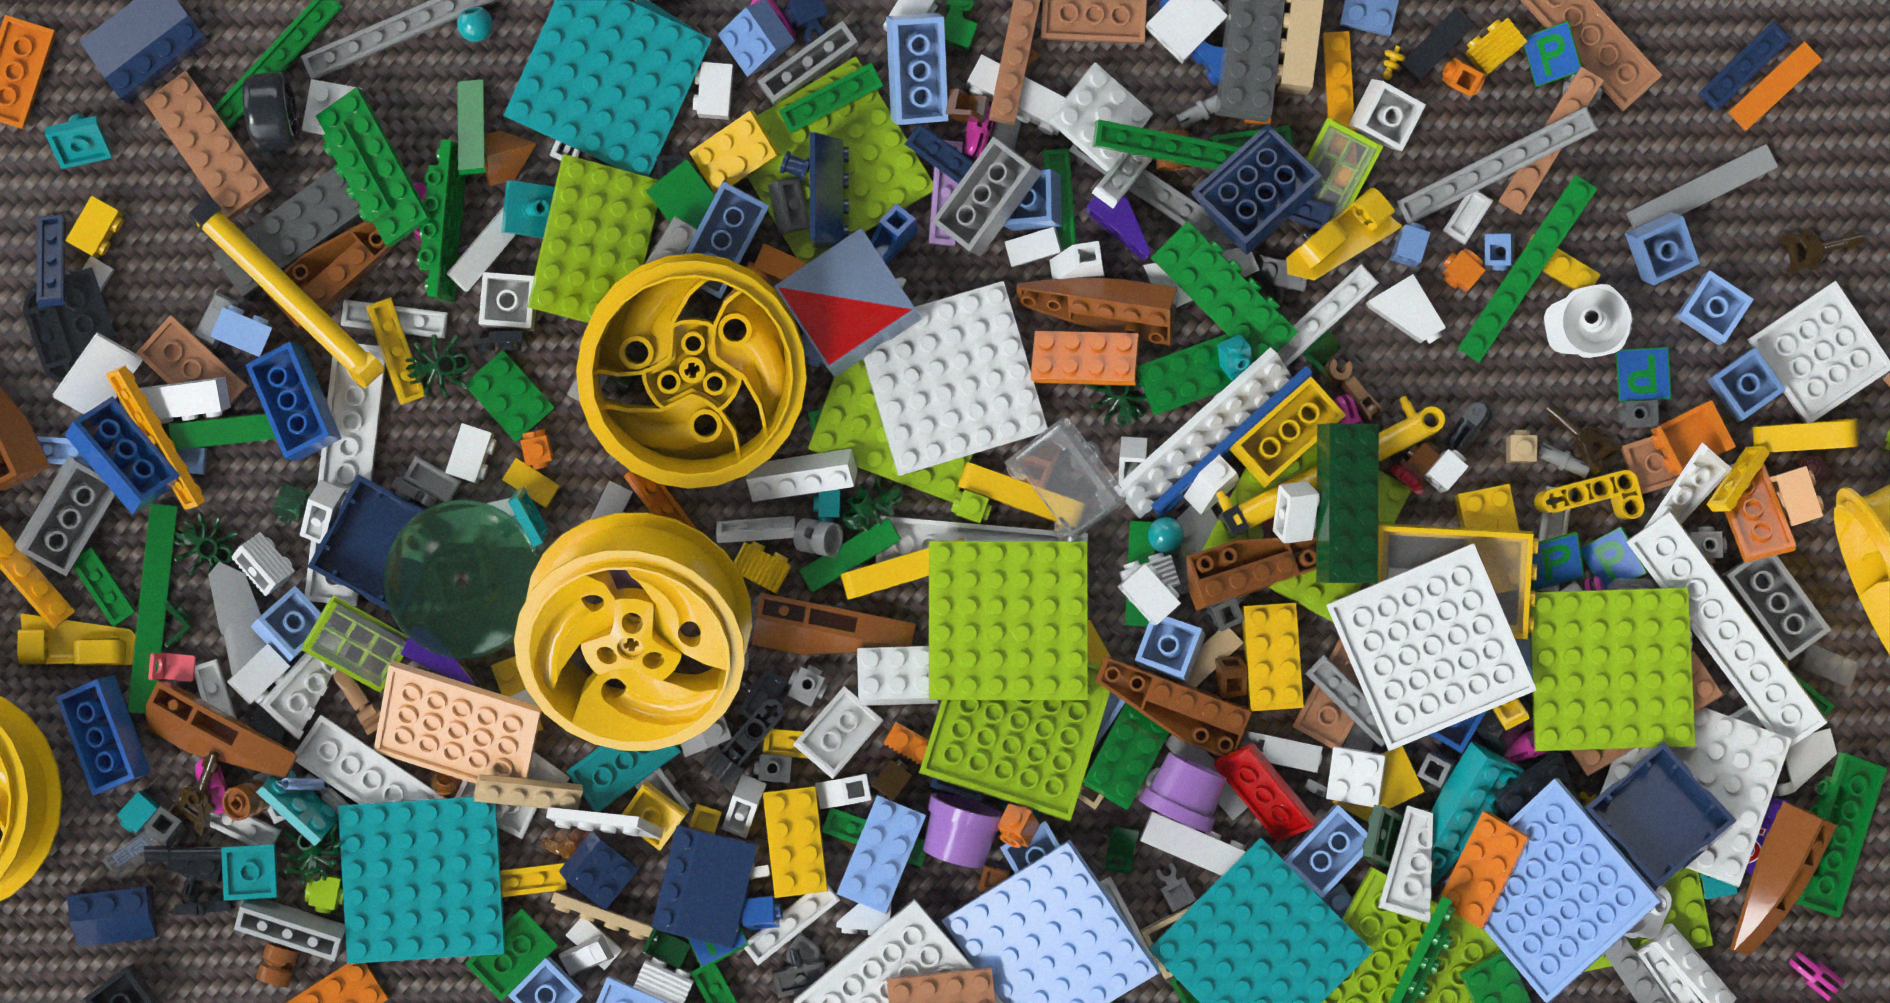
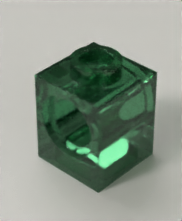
M283 483L271 512L278 514L276 519L291 525L292 521L300 523L311 493Z

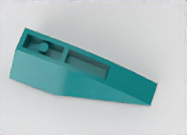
M1473 742L1467 747L1431 811L1433 813L1431 889L1461 856L1482 812L1487 810L1495 816L1499 813L1500 810L1493 794L1524 772L1521 767L1493 750Z

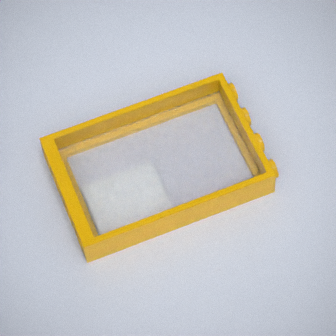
M1378 523V583L1474 543L1514 638L1528 639V633H1533L1534 617H1529V606H1535V591H1530L1531 580H1536L1537 565L1532 564V554H1538V538H1533V531Z

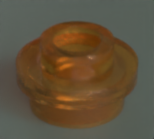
M436 772L431 779V787L438 794H451L457 788V778Z

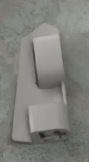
M218 562L208 576L221 634L224 635L232 676H234L267 644L251 628L252 624L261 616L246 574Z

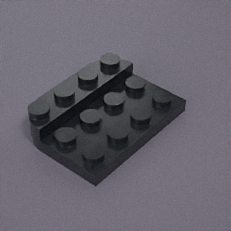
M92 267L65 275V305L38 308L36 303L37 285L26 295L23 304V314L26 318L42 368L54 381L59 383L63 381L97 332L119 344Z

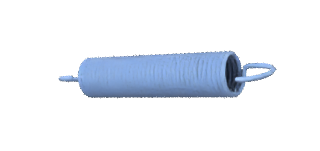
M283 778V780L276 781L278 785L287 790H322L325 782L322 779Z

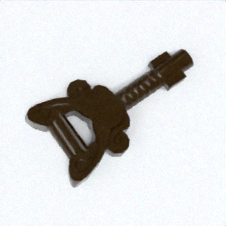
M1810 229L1803 230L1801 235H1780L1778 240L1782 245L1787 246L1790 259L1786 275H1794L1807 266L1810 270L1818 269L1820 260L1824 258V252L1844 247L1847 250L1857 248L1858 244L1864 243L1863 234L1850 232L1843 234L1844 237L1823 242L1819 236H1813V232ZM1797 244H1801L1804 249L1803 261L1800 259Z
M1553 403L1545 409L1550 414L1548 417L1555 424L1559 422L1575 437L1573 442L1576 447L1574 455L1579 458L1583 457L1586 465L1595 475L1603 468V460L1608 455H1615L1620 452L1621 444L1610 437L1603 436L1604 432L1601 428L1596 427L1593 430L1592 428H1586L1582 430L1565 415L1567 412L1560 406L1556 407ZM1593 446H1601L1595 454L1591 451Z
M210 751L209 755L204 757L201 765L204 769L198 785L180 789L179 796L181 800L171 810V814L175 817L184 816L195 823L194 827L199 835L209 831L210 814L216 809L215 804L211 802L212 797L207 791L213 773L217 772L220 765L217 762L220 754L215 751ZM188 806L195 807L198 810V812L194 811Z

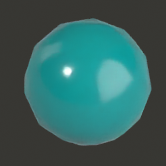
M472 7L460 13L457 19V29L464 39L476 43L489 37L493 29V20L490 14L482 7Z
M1158 518L1148 529V540L1151 547L1156 551L1170 553L1176 551L1182 544L1184 531L1181 524L1174 518Z

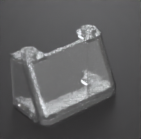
M1065 417L1058 420L1004 462L1010 476L1019 480L1027 479L1056 517L1054 533L1062 542H1074L1126 502V495L1121 486L1074 424Z

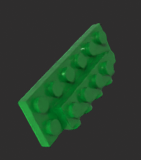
M355 87L316 115L325 132L322 135L325 140L323 148L330 157L334 156L337 162L334 166L335 171L341 178L347 180L349 186L346 187V191L361 206L358 209L360 217L365 222L369 221V223L375 225L386 246L392 247L432 219L360 88Z
M441 140L440 147L437 149L439 166L429 165L428 172H426L424 177V184L427 189L426 198L423 199V203L432 219L420 227L422 244L421 250H419L417 255V262L420 270L429 273L425 280L427 296L443 302L455 303L456 283L447 275V272L459 259L466 174L460 175L458 171V143L452 140Z
M1188 220L1151 256V259L1230 338L1241 334L1251 347V356L1254 362L1270 347L1278 353L1299 331L1277 310L1280 305L1270 295L1265 298L1259 292L1262 287L1252 277L1247 280L1240 273L1243 268L1233 258L1228 261L1222 255L1225 250L1215 240L1210 243Z
M1839 752L1832 777L1825 775V779L1819 782L1817 786L1818 801L1810 809L1811 812L1836 824L1837 827L1813 876L1796 901V904L1840 918L1887 768Z
M1444 896L1441 897L1389 1003H1415L1418 997L1424 998L1430 986L1425 982L1430 973L1436 974L1441 964V960L1437 958L1441 950H1448L1453 940V937L1449 935L1451 930L1442 926L1444 921L1450 922L1456 910L1452 907V900Z

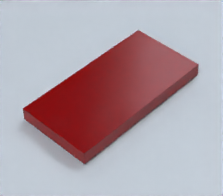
M1254 743L1217 759L1213 764L1219 773L1227 778L1228 784L1277 843L1316 825L1317 820Z

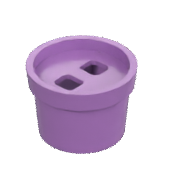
M1169 752L1152 784L1144 789L1139 801L1178 822L1211 833L1215 822L1213 815L1227 778L1195 761Z
M944 792L931 793L928 807L931 813L923 850L933 857L953 864L972 868L984 867L996 833L1000 831L997 825L1004 812L994 806L964 796Z

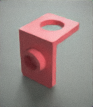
M151 653L149 680L168 679L193 682L196 657L173 653ZM157 660H158V662H159V667H158V671L156 672L155 666H156V662H157Z

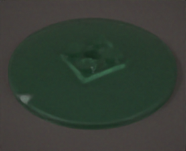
M472 500L443 502L431 506L414 516L405 524L393 540L384 566L383 583L385 598L389 610L400 629L420 647L449 658L466 659L485 656L504 648L514 641L519 613L526 602L530 578L540 558L536 547H533L520 523L503 510ZM458 572H464L468 576V583L465 587H459L455 584L454 577Z

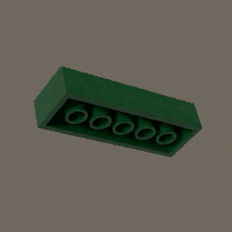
M1317 424V492L1320 496V504L1317 506L1316 583H1378L1379 424Z

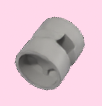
M804 518L797 523L794 530V545L798 551L833 557L842 546L843 532L839 524Z

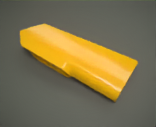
M1368 189L1341 214L1327 222L1286 258L1287 274L1316 280L1397 231L1402 225L1391 217L1395 212L1394 208L1377 189Z
M20 615L22 630H18L17 641L19 664L132 665L135 634L131 629L65 620L55 629H52L42 616Z

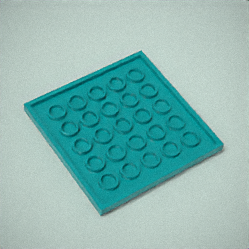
M555 0L503 116L621 170L649 177L656 162V156L659 155L711 42V38L630 0Z
M474 797L338 806L347 964L506 953L497 804L475 802Z
M1259 838L1148 948L1200 1003H1322L1373 952L1262 838Z

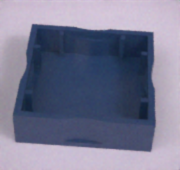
M358 474L340 506L335 523L323 537L307 567L404 618L454 525ZM421 524L423 528L428 529L432 536V541L428 543L430 546L424 554L423 562L401 557L403 551L402 532L409 525Z
M1664 742L1639 761L1626 777L1612 784L1584 808L1656 893L1726 834L1737 821L1711 792L1703 788L1696 781L1687 766Z

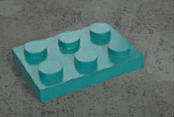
M291 770L287 778L297 777L295 773ZM271 775L256 793L316 846L339 819V815L330 805L322 801L315 794L314 790L284 789L276 783V781L283 780V778Z

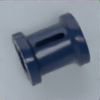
M786 151L780 173L784 174L787 172L799 176L800 180L805 181L810 169V158L805 160L791 155L790 151Z

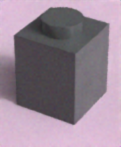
M1435 748L1427 754L1417 776L1441 788L1446 784L1458 760Z
M161 806L144 827L149 837L162 846L170 847L173 846L185 830L182 821Z

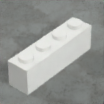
M981 54L966 84V89L969 90V93L971 95L986 96L992 102L1000 64ZM1024 77L1016 118L1025 123L1030 121L1038 125V129L1045 134L1052 135L1053 133L1058 136L1060 131L1048 120L1065 100V97Z
M226 377L139 388L148 398L149 406L161 420V423L173 422V417L182 416V421L197 419L198 414L206 413L207 418L221 416L223 410L231 408ZM120 401V405H121L122 408L126 411V409L124 408L122 402Z
M852 449L766 461L748 473L746 481L752 501L754 502L854 487L857 467Z
M1151 811L1139 839L1146 844L1221 876L1246 852L1244 851L1246 846L1231 840L1230 844L1220 841L1222 836L1213 831L1204 834L1193 827L1171 820L1172 818L1153 811Z

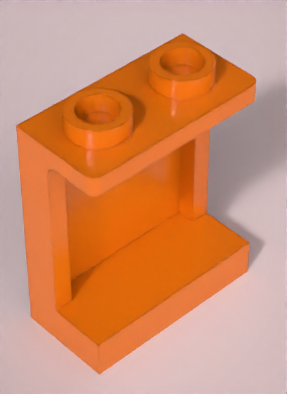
M1712 400L1651 429L1653 433L1651 440L1657 450L1661 449L1665 457L1663 459L1664 466L1669 473L1673 472L1674 476L1682 473L1701 443H1704L1716 455L1736 447Z

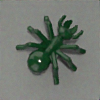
M432 335V351L435 360L423 351L418 342L414 343L418 353L429 363L425 365L416 358L405 359V362L416 363L406 367V370H414L412 373L407 374L409 378L418 377L417 380L409 382L412 385L420 383L426 373L429 372L431 374L425 385L424 396H428L436 373L438 374L439 388L444 398H447L448 394L444 386L443 376H447L453 383L465 390L469 388L468 385L452 375V373L461 374L466 372L471 365L469 356L463 352H455L449 355L450 350L459 339V335H454L443 355L440 356L437 350V335Z
M1141 381L1131 386L1103 385L1106 388H1101L1094 384H1085L1087 388L1108 395V397L1091 404V409L1114 400L1103 420L1105 424L1109 422L1117 405L1121 407L1117 417L1121 428L1124 426L1121 417L1128 425L1132 424L1130 416L1135 422L1138 421L1135 410L1141 418L1144 417L1140 408L1129 404L1128 400L1143 402L1148 401L1147 397L1126 395L1129 391L1142 385Z
M877 477L875 485L879 496L873 500L863 485H858L860 491L854 494L850 500L840 499L842 503L852 508L843 513V522L852 530L864 529L869 531L871 528V518L874 516V520L879 525H882L883 521L877 511L879 510L889 516L894 515L892 507L897 506L903 501V498L900 497L901 491L899 487L894 485L884 494L880 478Z
M201 512L197 513L198 521L202 527L201 536H198L195 524L188 520L184 522L191 526L192 529L186 526L178 527L183 534L175 533V535L184 543L175 540L174 543L182 547L195 544L196 547L174 557V561L178 562L192 556L196 552L199 554L197 562L188 571L190 575L201 566L204 558L209 561V573L215 567L214 561L216 564L221 562L225 565H230L234 562L232 560V556L235 553L234 548L231 545L222 544V542L238 535V531H233L219 539L214 538L220 530L221 517L216 518L215 527L208 538L207 523Z
M334 823L330 829V840L327 841L328 835L326 833L316 846L302 834L297 839L291 833L286 832L285 836L293 841L304 854L294 856L291 853L282 852L280 856L282 858H290L295 862L306 860L300 868L292 866L284 869V872L286 874L289 872L302 874L306 869L302 876V885H305L306 881L310 883L311 877L315 882L319 881L321 876L322 880L326 881L327 872L318 863L321 861L327 866L334 868L336 860H327L322 855L339 854L338 848L341 846V842L335 843V831L338 824ZM333 845V850H325L326 847Z

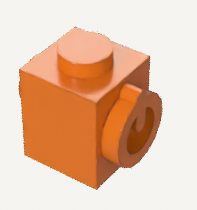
M1456 57L1453 58L1452 62L1446 64L1442 73V80L1447 85L1470 97L1480 91L1485 80V76L1481 71Z
M1465 248L1457 255L1453 252L1443 263L1446 268L1442 273L1446 276L1444 280L1455 289L1459 287L1466 293L1486 270L1483 268L1484 262L1472 251Z
M545 429L523 433L521 446L525 465H532L533 470L548 467V462L554 460L549 434H545Z
M1008 803L997 825L1001 832L1000 839L1012 847L1020 848L1021 845L1029 847L1039 827L1032 809L1024 805L1015 806Z

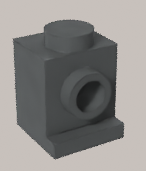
M1658 400L1623 402L1622 407L1618 408L1619 423H1623V429L1655 428L1659 426ZM1637 409L1643 411V417L1641 419L1635 416V411Z
M1236 598L1207 607L1206 616L1209 622L1219 627L1220 631H1224L1244 621Z
M761 754L760 759H755L754 774L759 775L758 780L791 783L793 757ZM774 763L777 765L776 773L768 771L769 764Z

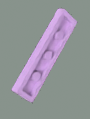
M944 140L962 153L963 142ZM935 166L928 244L955 246V240L931 221L958 186V183Z

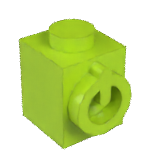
M958 490L951 512L956 513L955 516L980 524L982 519H988L992 506L987 504L989 498L964 490V492Z
M327 874L326 881H323L321 876V879L317 882L311 877L310 883L307 882L305 902H309L308 905L315 906V911L330 914L331 910L338 909L339 905L344 903L342 877Z

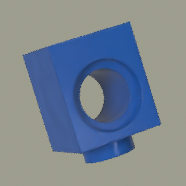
M773 896L746 899L742 914L743 926L748 930L780 927V919H783L782 904H779V901Z

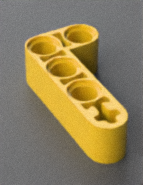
M1858 418L1752 427L1753 446H1764L1768 452L1848 448L1860 445Z
M1630 470L1612 472L1539 492L1534 499L1536 509L1543 514L1556 513L1609 498L1611 499L1615 515L1622 520L1636 519L1643 514L1645 509L1637 476ZM1620 476H1623L1626 480V487L1624 489L1618 483ZM1596 482L1602 486V493L1600 495H1597L1594 491ZM1572 488L1578 493V498L1575 502L1570 498ZM1559 497L1560 502L1547 505L1546 500ZM1627 501L1633 506L1631 514H1628L1625 510Z

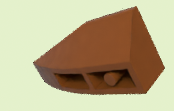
M369 221L363 222L302 254L283 272L326 312L356 285L395 245L392 247L386 246L375 225L369 223ZM269 295V297L279 306V308L288 316V318L302 332H304L305 329L276 300H274Z
M1108 278L1049 279L1017 284V305L1100 332L1138 333L1139 341L1171 345L1177 307V287Z
M0 386V489L6 491L51 466L30 421Z
M1313 536L1312 540L1285 544L1279 538L1235 540L1188 555L1186 557L1187 586L1196 611L1316 571V536Z
M761 593L752 645L802 655L857 652V648L911 647L916 624Z
M1106 656L1103 658L1095 679L1097 683L1182 742L1221 757L1237 750L1251 715V710L1245 705Z
M158 681L146 704L147 729L188 753L205 757L209 755L210 751H215L220 754L218 761L282 778L288 777L298 757L297 753L172 682Z
M1783 801L1760 849L1730 949L1750 956L1775 930L1801 896L1813 876L1837 827L1836 824L1814 812Z

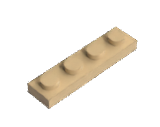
M479 774L474 791V801L546 809L551 807L578 810L583 788L582 784Z
M558 891L554 892L551 900L555 904L554 908L565 913H569L570 909L580 913L579 917L590 922H594L595 918L605 922V927L615 931H619L620 927L630 931V936L640 940H644L645 936L649 937L653 929L650 924L608 909L605 910L600 906Z

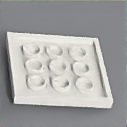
M1836 281L1747 339L1753 348L1756 347L1786 390L1783 393L1804 423L1814 422L1890 371L1889 358Z

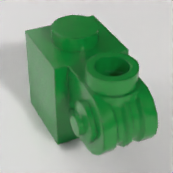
M947 0L945 9L949 10L946 20L944 19L945 44L967 52L970 50L978 23L964 19L963 14H969L972 11L973 0Z

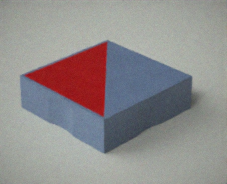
M862 228L774 286L834 377L865 358L878 345L893 339L922 319Z

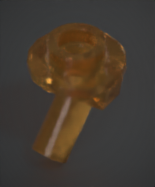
M569 835L559 840L558 844L548 837H544L541 841V846L553 854L561 855L563 859L566 858L567 860L577 849L575 839L570 840Z

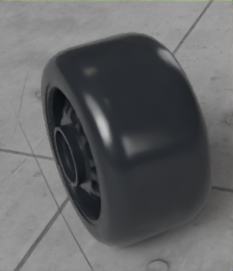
M279 71L248 76L243 82L242 99L246 126L254 148L264 153L295 147L299 140V120L295 96L289 78L286 74Z

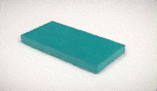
M677 745L649 751H623L600 746L568 769L566 773L574 784H582V795L593 810L599 813L682 751Z

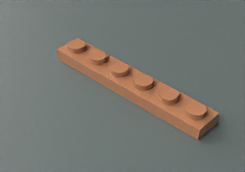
M1013 0L988 120L1010 125L1015 124L1040 0Z
M1581 66L1544 127L1584 107H1588L1604 79ZM1561 149L1516 171L1498 202L1521 215Z

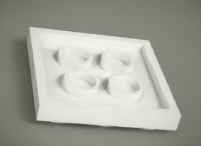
M1094 63L1048 121L1107 172L1123 153L1092 147L1096 121L1100 119L1143 128L1153 113L1097 63Z

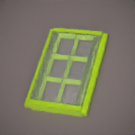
M1328 117L1306 160L1322 174L1323 187L1311 198L1334 206L1330 217L1331 220L1335 219L1355 201L1384 146Z
M333 595L304 641L301 650L381 693L386 685L389 665L392 660L400 663L403 658L400 654L409 636Z

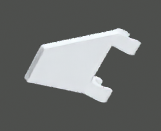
M1830 728L1813 732L1788 749L1785 763L1790 781L1777 784L1774 788L1773 796H1783L1795 792L1837 754Z

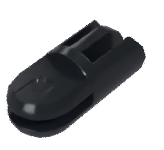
M1480 401L1471 404L1443 440V444L1465 456L1492 419L1490 407Z

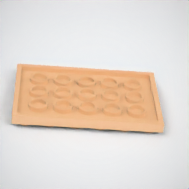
M392 660L388 668L374 751L475 784L479 774L528 779L542 710L537 705Z

